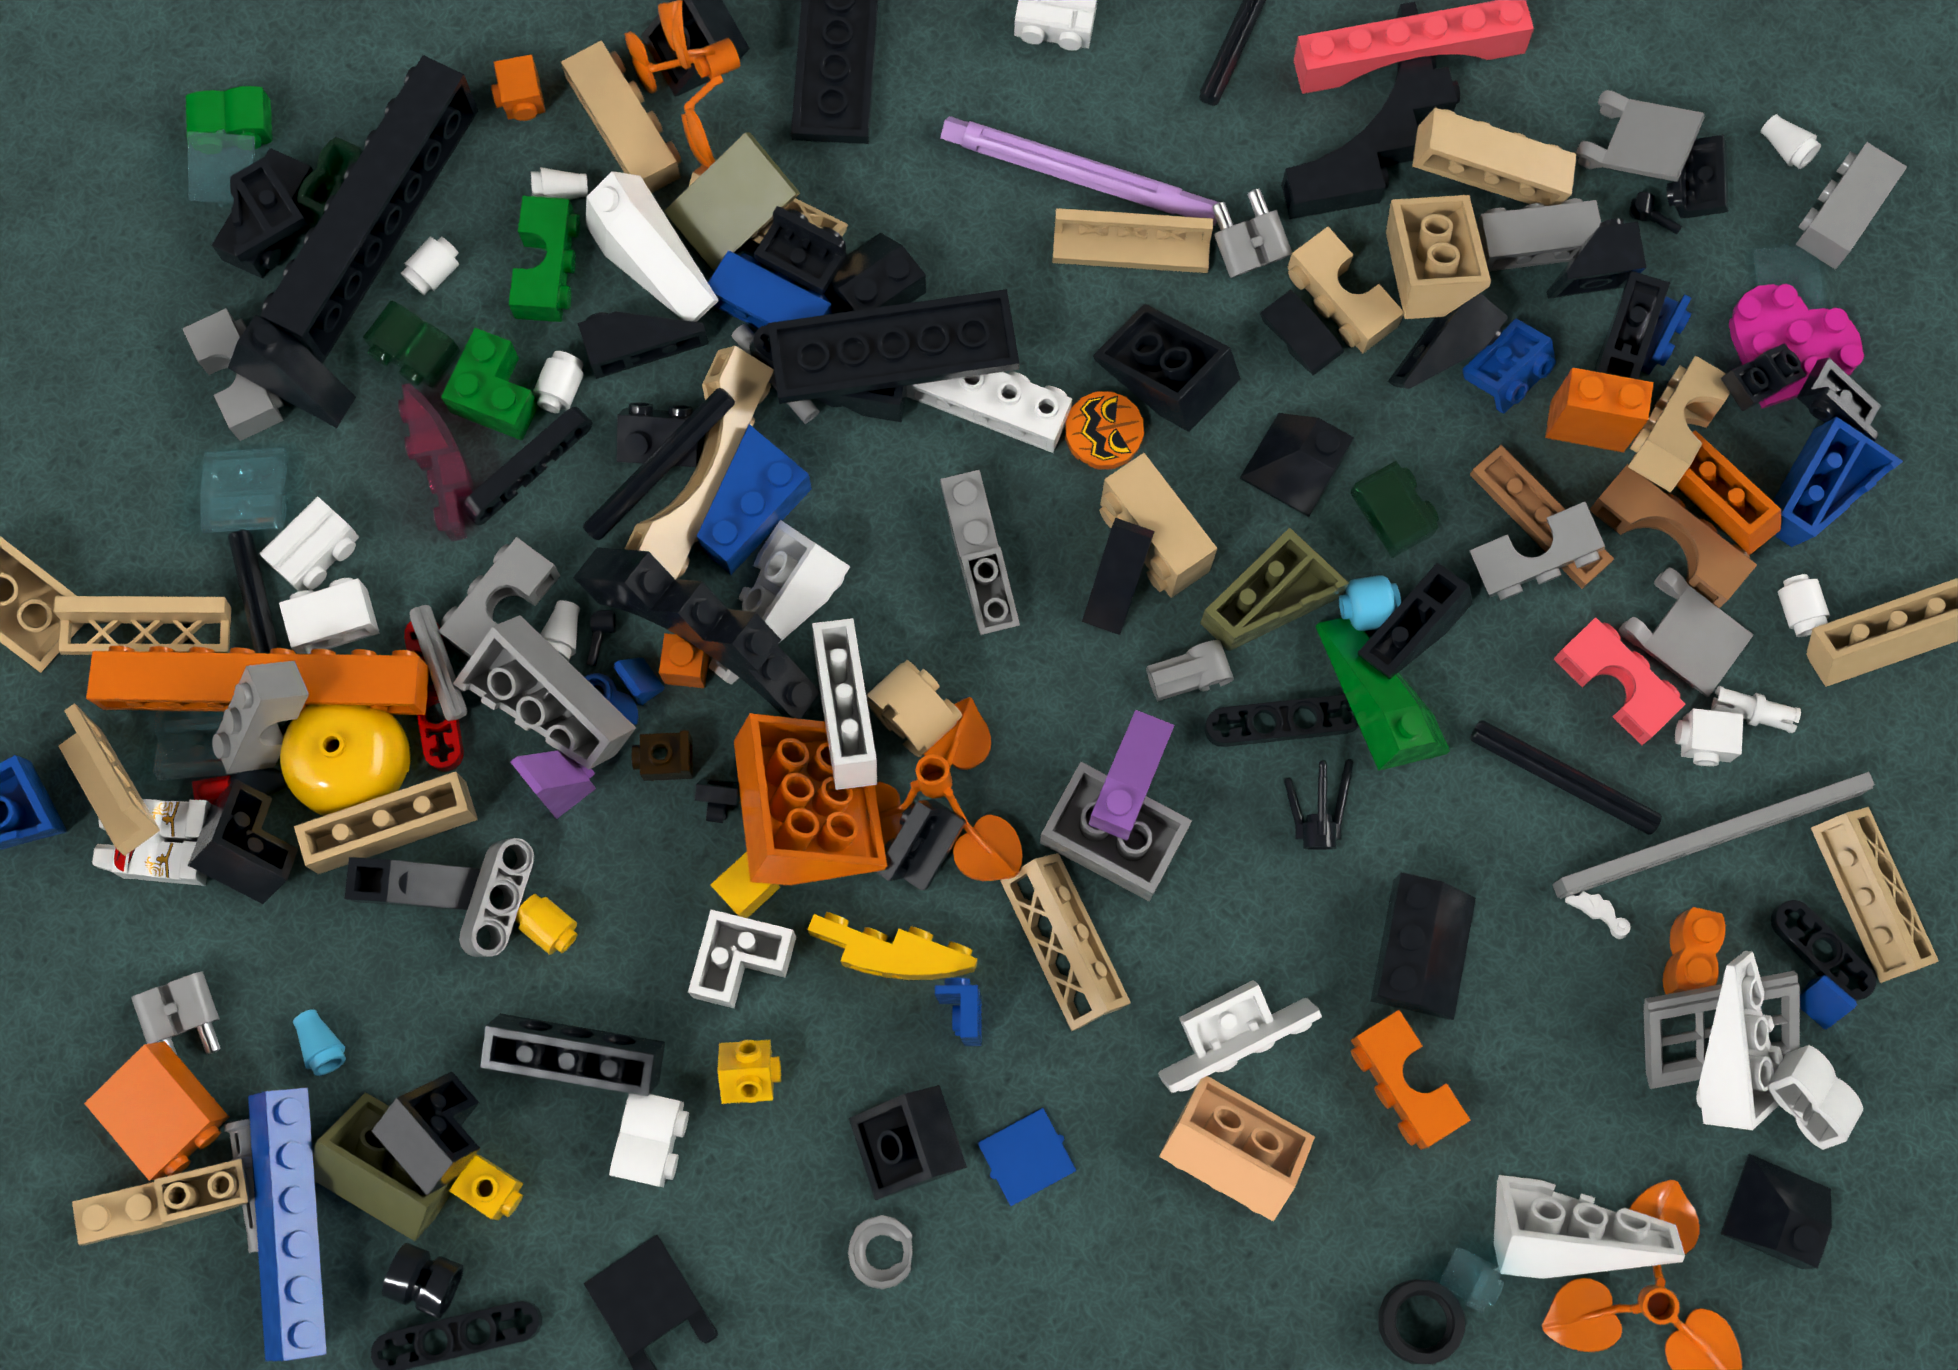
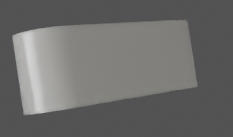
M511 838L497 841L486 852L459 937L461 948L470 956L492 957L498 955L505 949L534 862L533 849L525 840ZM507 847L513 849L517 857L516 864L512 869L508 868L503 862V852ZM495 886L503 892L504 896L503 904L498 909L493 907L489 899L490 892ZM481 927L487 928L491 935L490 944L485 949H482L476 940L477 932Z

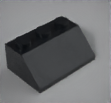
M1401 872L1393 880L1370 1002L1454 1020L1476 898L1443 881Z

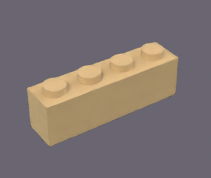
M601 40L561 61L567 81L624 173L641 176L651 193L681 178L677 164L682 162L678 150L672 141L664 142L659 134L663 132V128L653 111L646 113L641 105L644 102L643 95L634 81L629 83L626 81L622 74L626 72V69L616 51L609 53Z
M1434 108L1418 126L1412 167L1527 204L1542 203L1545 206L1561 204L1572 195L1576 154L1563 150L1557 145L1545 144L1529 139L1520 133H1511L1493 127L1487 122L1475 121L1456 115L1451 110Z
M1958 578L1813 628L1806 655L1825 687L1958 641Z
M455 771L296 825L294 829L305 866L317 874H321L347 865L349 857L368 858L476 821L478 818L467 783Z

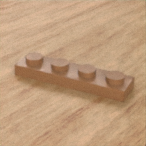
M1500 445L1472 470L1470 476L1547 552L1553 542V535L1548 526L1547 517L1565 509ZM1606 550L1598 552L1600 557L1598 561L1578 569L1574 562L1562 567V570L1583 589L1609 566L1614 558Z

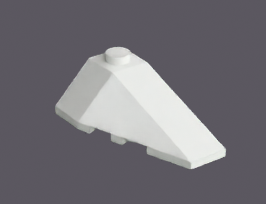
M612 171L586 197V226L603 254L678 317L685 321L697 322L719 301L641 176Z
M1503 1175L1498 1177L1494 1248L1500 1274L1545 1279L1683 1262L1685 1258L1675 1224L1627 1208L1614 1212L1595 1205L1594 1197L1581 1193L1578 1200L1554 1192L1555 1184L1543 1180Z

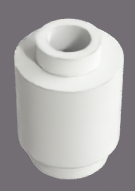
M429 237L404 263L406 268L401 272V275L421 294L425 295L430 289L435 291L458 267L459 262L455 257L459 252L445 238L440 237L436 241L434 238Z
M555 351L552 357L546 359L532 392L538 400L537 405L552 413H559L560 409H570L584 375L581 371L584 364L579 358L567 352Z
M1801 574L1783 581L1784 587L1778 590V595L1790 629L1795 630L1797 637L1809 636L1813 628L1828 623L1827 619L1830 617L1818 579H1809L1807 574Z

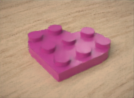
M1789 284L1757 286L1748 291L1734 306L1732 318L1729 320L1731 339L1742 365L1753 361L1764 352L1785 343L1789 350L1797 355L1801 368L1807 375L1797 383L1759 403L1762 409L1797 398L1818 359L1830 358L1848 376L1852 374L1864 359L1860 333L1852 321L1849 320L1847 313L1840 308L1809 310L1801 297L1798 296L1796 289Z

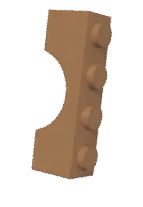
M1627 464L1593 504L1590 511L1620 535L1637 528H1653L1670 535L1678 542L1685 553L1688 563L1686 579L1688 585L1720 608L1730 599L1757 564L1750 560L1749 554L1740 546L1730 544L1718 535L1716 528L1710 522L1698 519L1686 510L1684 503L1678 497L1666 494L1654 485L1652 481L1628 467L1629 464Z

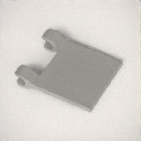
M1603 91L1598 100V104L1601 106L1600 113L1609 118L1621 117L1607 150L1588 141H1583L1579 144L1576 150V155L1579 157L1578 164L1588 169L1604 167L1678 182L1705 118L1704 113L1632 100L1614 91Z
M1668 568L1657 576L1654 585L1677 600L1653 633L1636 617L1625 621L1618 629V633L1633 645L1643 649L1701 694L1709 697L1753 637V634L1689 586L1676 570Z

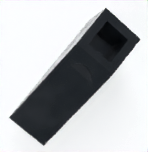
M349 857L344 899L360 903L468 910L481 869Z

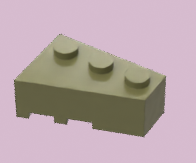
M1289 528L1205 609L1200 624L1217 640H1220L1221 644L1228 651H1231L1339 599V596L1344 594L1349 582Z

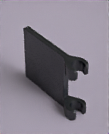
M655 1235L584 1283L626 1354L633 1370H658L644 1348L687 1319L700 1341L709 1343L718 1336L717 1329L702 1308L658 1235Z

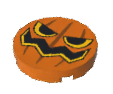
M1112 391L1094 392L1082 397L1071 407L1065 422V440L1071 453L1078 460L1080 459L1095 469H1114L1127 464L1138 452L1144 437V422L1137 406L1127 397Z

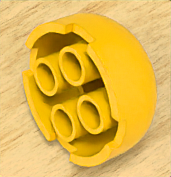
M309 704L301 710L298 719L292 720L288 726L280 749L282 774L294 796L312 811L326 816L398 791L407 772H409L411 754L406 733L392 714L370 708L371 705Z

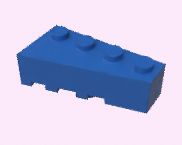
M16 755L1 762L0 850L66 833L67 830L32 762Z

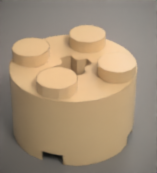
M909 660L900 663L866 694V698L869 700L867 704L877 718L889 731L893 730L902 739L907 737L908 740L903 745L917 757H921L963 717L960 710L949 699L946 698L943 701L935 692L940 688L937 681L925 669L919 671Z

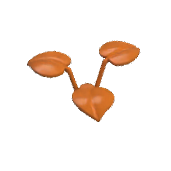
M683 0L663 2L658 5L660 21L667 41L676 52L678 59L658 64L649 62L643 43L633 32L625 33L626 44L632 55L637 76L650 94L657 92V85L652 72L679 66L689 69L691 63H694L701 78L708 76L711 79L684 104L685 113L681 115L685 135L692 153L701 165L709 168L715 162L702 123L694 111V106L716 85L724 83L721 75L740 68V59L733 42L729 38L703 48L687 50L682 17Z
M968 697L954 704L960 710L963 717L925 752L924 757L918 761L916 765L917 780L911 782V789L903 804H901L900 795L894 787L883 782H877V785H875L883 842L885 846L890 839H896L903 827L900 824L902 813L913 803L919 791L933 799L944 796L947 798L954 813L966 820L963 829L967 833L960 836L953 847L954 862L957 868L973 880L995 881L1011 879L1019 874L1023 861L1022 847L1016 831L1006 820L991 814L981 817L972 827L951 789V765L961 770L972 769L981 764L991 750L992 743L989 728L980 715L973 699Z
M1666 1180L1649 1187L1634 1200L1629 1208L1630 1210L1675 1224L1685 1254L1694 1248L1698 1241L1700 1231L1698 1216L1679 1182L1675 1180ZM1661 1265L1652 1266L1655 1284L1648 1285L1640 1291L1636 1304H1617L1612 1306L1611 1292L1599 1281L1591 1278L1571 1280L1556 1293L1542 1322L1544 1333L1560 1345L1578 1351L1596 1352L1611 1347L1620 1339L1622 1325L1615 1315L1616 1313H1642L1656 1324L1664 1325L1671 1322L1678 1329L1668 1336L1665 1343L1667 1362L1672 1370H1742V1358L1737 1339L1724 1318L1704 1308L1691 1311L1684 1323L1678 1318L1679 1301L1674 1293L1665 1288L1666 1281L1663 1278Z

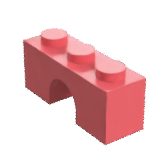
M1595 617L1553 660L1582 688L1598 675H1611L1617 678L1625 688L1626 700L1622 708L1612 717L1643 745L1686 704L1680 699V693L1674 685L1666 680H1660L1650 670L1649 662L1636 651L1631 652L1620 641L1619 633L1611 625L1605 622L1601 623Z

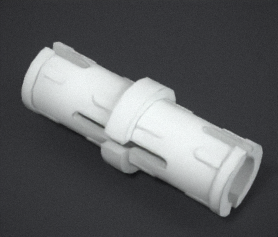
M1722 686L1717 687L1715 694L1718 695V698H1713L1711 707L1712 711L1743 714V719L1747 720L1748 725L1757 726L1760 723L1785 730L1788 733L1795 732L1797 726L1793 724V721L1799 723L1801 716L1800 708L1768 701L1765 695L1755 693L1753 696L1725 689Z

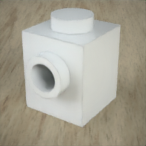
M1693 708L1683 717V720L1678 721L1676 726L1675 742L1681 745V757L1693 758V763L1699 766H1717L1719 761H1733L1742 754L1743 714Z

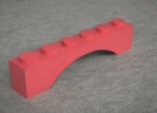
M1496 0L1298 36L1294 65L1301 92L1304 94L1337 88L1375 69L1418 57L1460 54L1491 60L1525 54L1534 27L1526 0Z

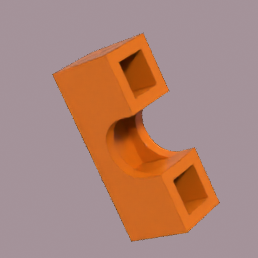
M1400 1010L1351 1040L1355 1047L1351 1050L1355 1062L1363 1072L1370 1070L1378 1083L1374 1087L1378 1098L1387 1109L1393 1106L1402 1120L1398 1123V1128L1411 1146L1417 1144L1420 1150L1428 1148L1471 1121L1447 1083L1430 1093L1417 1092L1406 1083L1403 1076L1404 1062L1411 1053L1421 1048L1422 1044Z

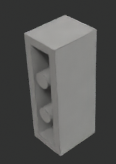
M1866 142L1857 155L1850 151L1837 169V172L1843 176L1838 183L1831 179L1818 197V200L1823 202L1819 211L1812 207L1798 226L1804 233L1795 245L1836 269L1852 250L1907 166Z
M1579 198L1566 200L1559 205L1545 206L1542 203H1534L1518 210L1507 211L1505 208L1488 210L1480 215L1477 222L1488 271L1569 262L1588 237L1600 227L1601 219L1597 200L1583 201Z

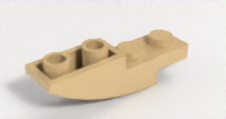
M238 1159L155 1179L151 1183L73 1201L78 1245H88L125 1235H136L202 1218L250 1203L244 1160Z

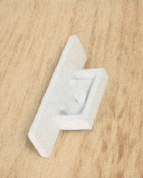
M1252 980L1179 1017L1194 1054L1159 1071L1158 1074L1170 1092L1187 1091L1198 1085L1200 1079L1214 1072H1224L1233 1068L1239 1059L1251 1053L1264 1052L1273 1047L1275 1041L1289 1034H1298L1306 1031L1312 1026V1022L1320 1019L1322 1015L1319 1008L1307 998H1303L1271 1014L1260 986Z

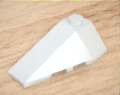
M780 520L759 551L753 564L754 567L761 569L754 587L751 589L743 587L739 596V600L743 601L742 611L756 612L782 641L829 600L833 592L843 583L844 576L850 566ZM712 658L709 668L724 681L733 684L739 678L720 662Z
M1744 951L1726 966L1696 1095L1697 1104L1702 1108L1703 1124L1754 1130L1779 1106L1770 1093L1768 1083L1783 1060L1780 1047L1772 1046L1770 1042L1769 1032H1772L1774 1024L1771 1015L1762 1014L1761 1005L1764 1000V989L1753 951Z

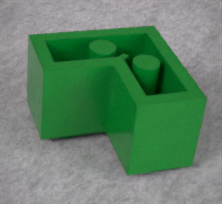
M474 328L441 398L450 413L522 441L539 406L531 390L509 382V378L519 360L511 341Z

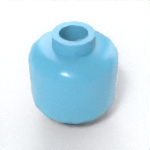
M1383 575L1352 579L1349 581L1345 595L1339 596V608L1342 619H1350L1352 626L1358 631L1380 628L1401 604L1397 584L1390 583L1388 578Z

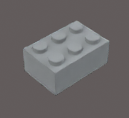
M1080 762L1041 833L1040 844L1150 902L1192 820L1146 796L1128 841L1090 826V817L1107 775Z

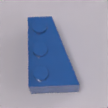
M1838 417L1813 429L1773 499V502L1781 508V530L1774 536L1790 547L1815 537L1846 511L1855 500L1877 484L1876 482L1903 461Z
M750 424L697 534L701 550L730 575L775 529L779 521L783 520L812 489L809 474Z

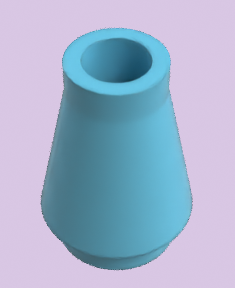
M307 1010L294 1018L293 1024L297 1030L305 1067L312 1069L316 1076L325 1075L338 1069L346 1060L344 1055L345 1046L322 1021L317 1011Z

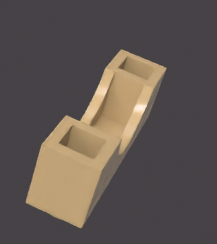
M1696 355L1687 368L1679 365L1656 402L1647 423L1631 445L1630 449L1636 452L1628 467L1671 493L1690 467L1702 445V442L1692 433L1687 424L1707 428L1730 394L1721 380V377L1726 375V373Z

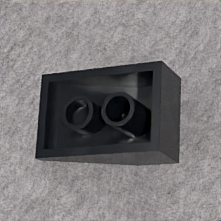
M1145 303L1093 355L1094 360L1159 416L1188 432L1241 379L1231 347Z

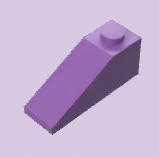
M1135 710L1089 821L1090 826L1128 841L1174 728L1173 724Z
M559 750L517 756L511 761L515 769L556 819L596 789L590 781V778L595 775L594 771L587 769Z

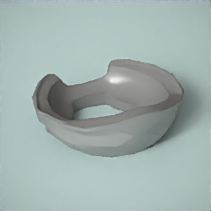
M884 1215L869 1218L858 1225L848 1247L850 1267L855 1276L865 1285L883 1290L897 1286L911 1271V1232L897 1219ZM879 1235L890 1236L896 1241H901L904 1251L902 1262L895 1264L889 1269H875L866 1259L865 1251L867 1244L871 1239Z

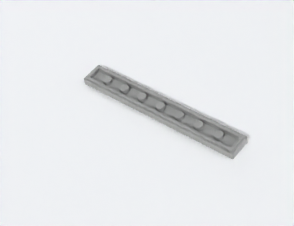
M1867 772L1562 877L1552 885L1557 898L1563 899L1858 797L1873 789L1875 784L1870 773Z

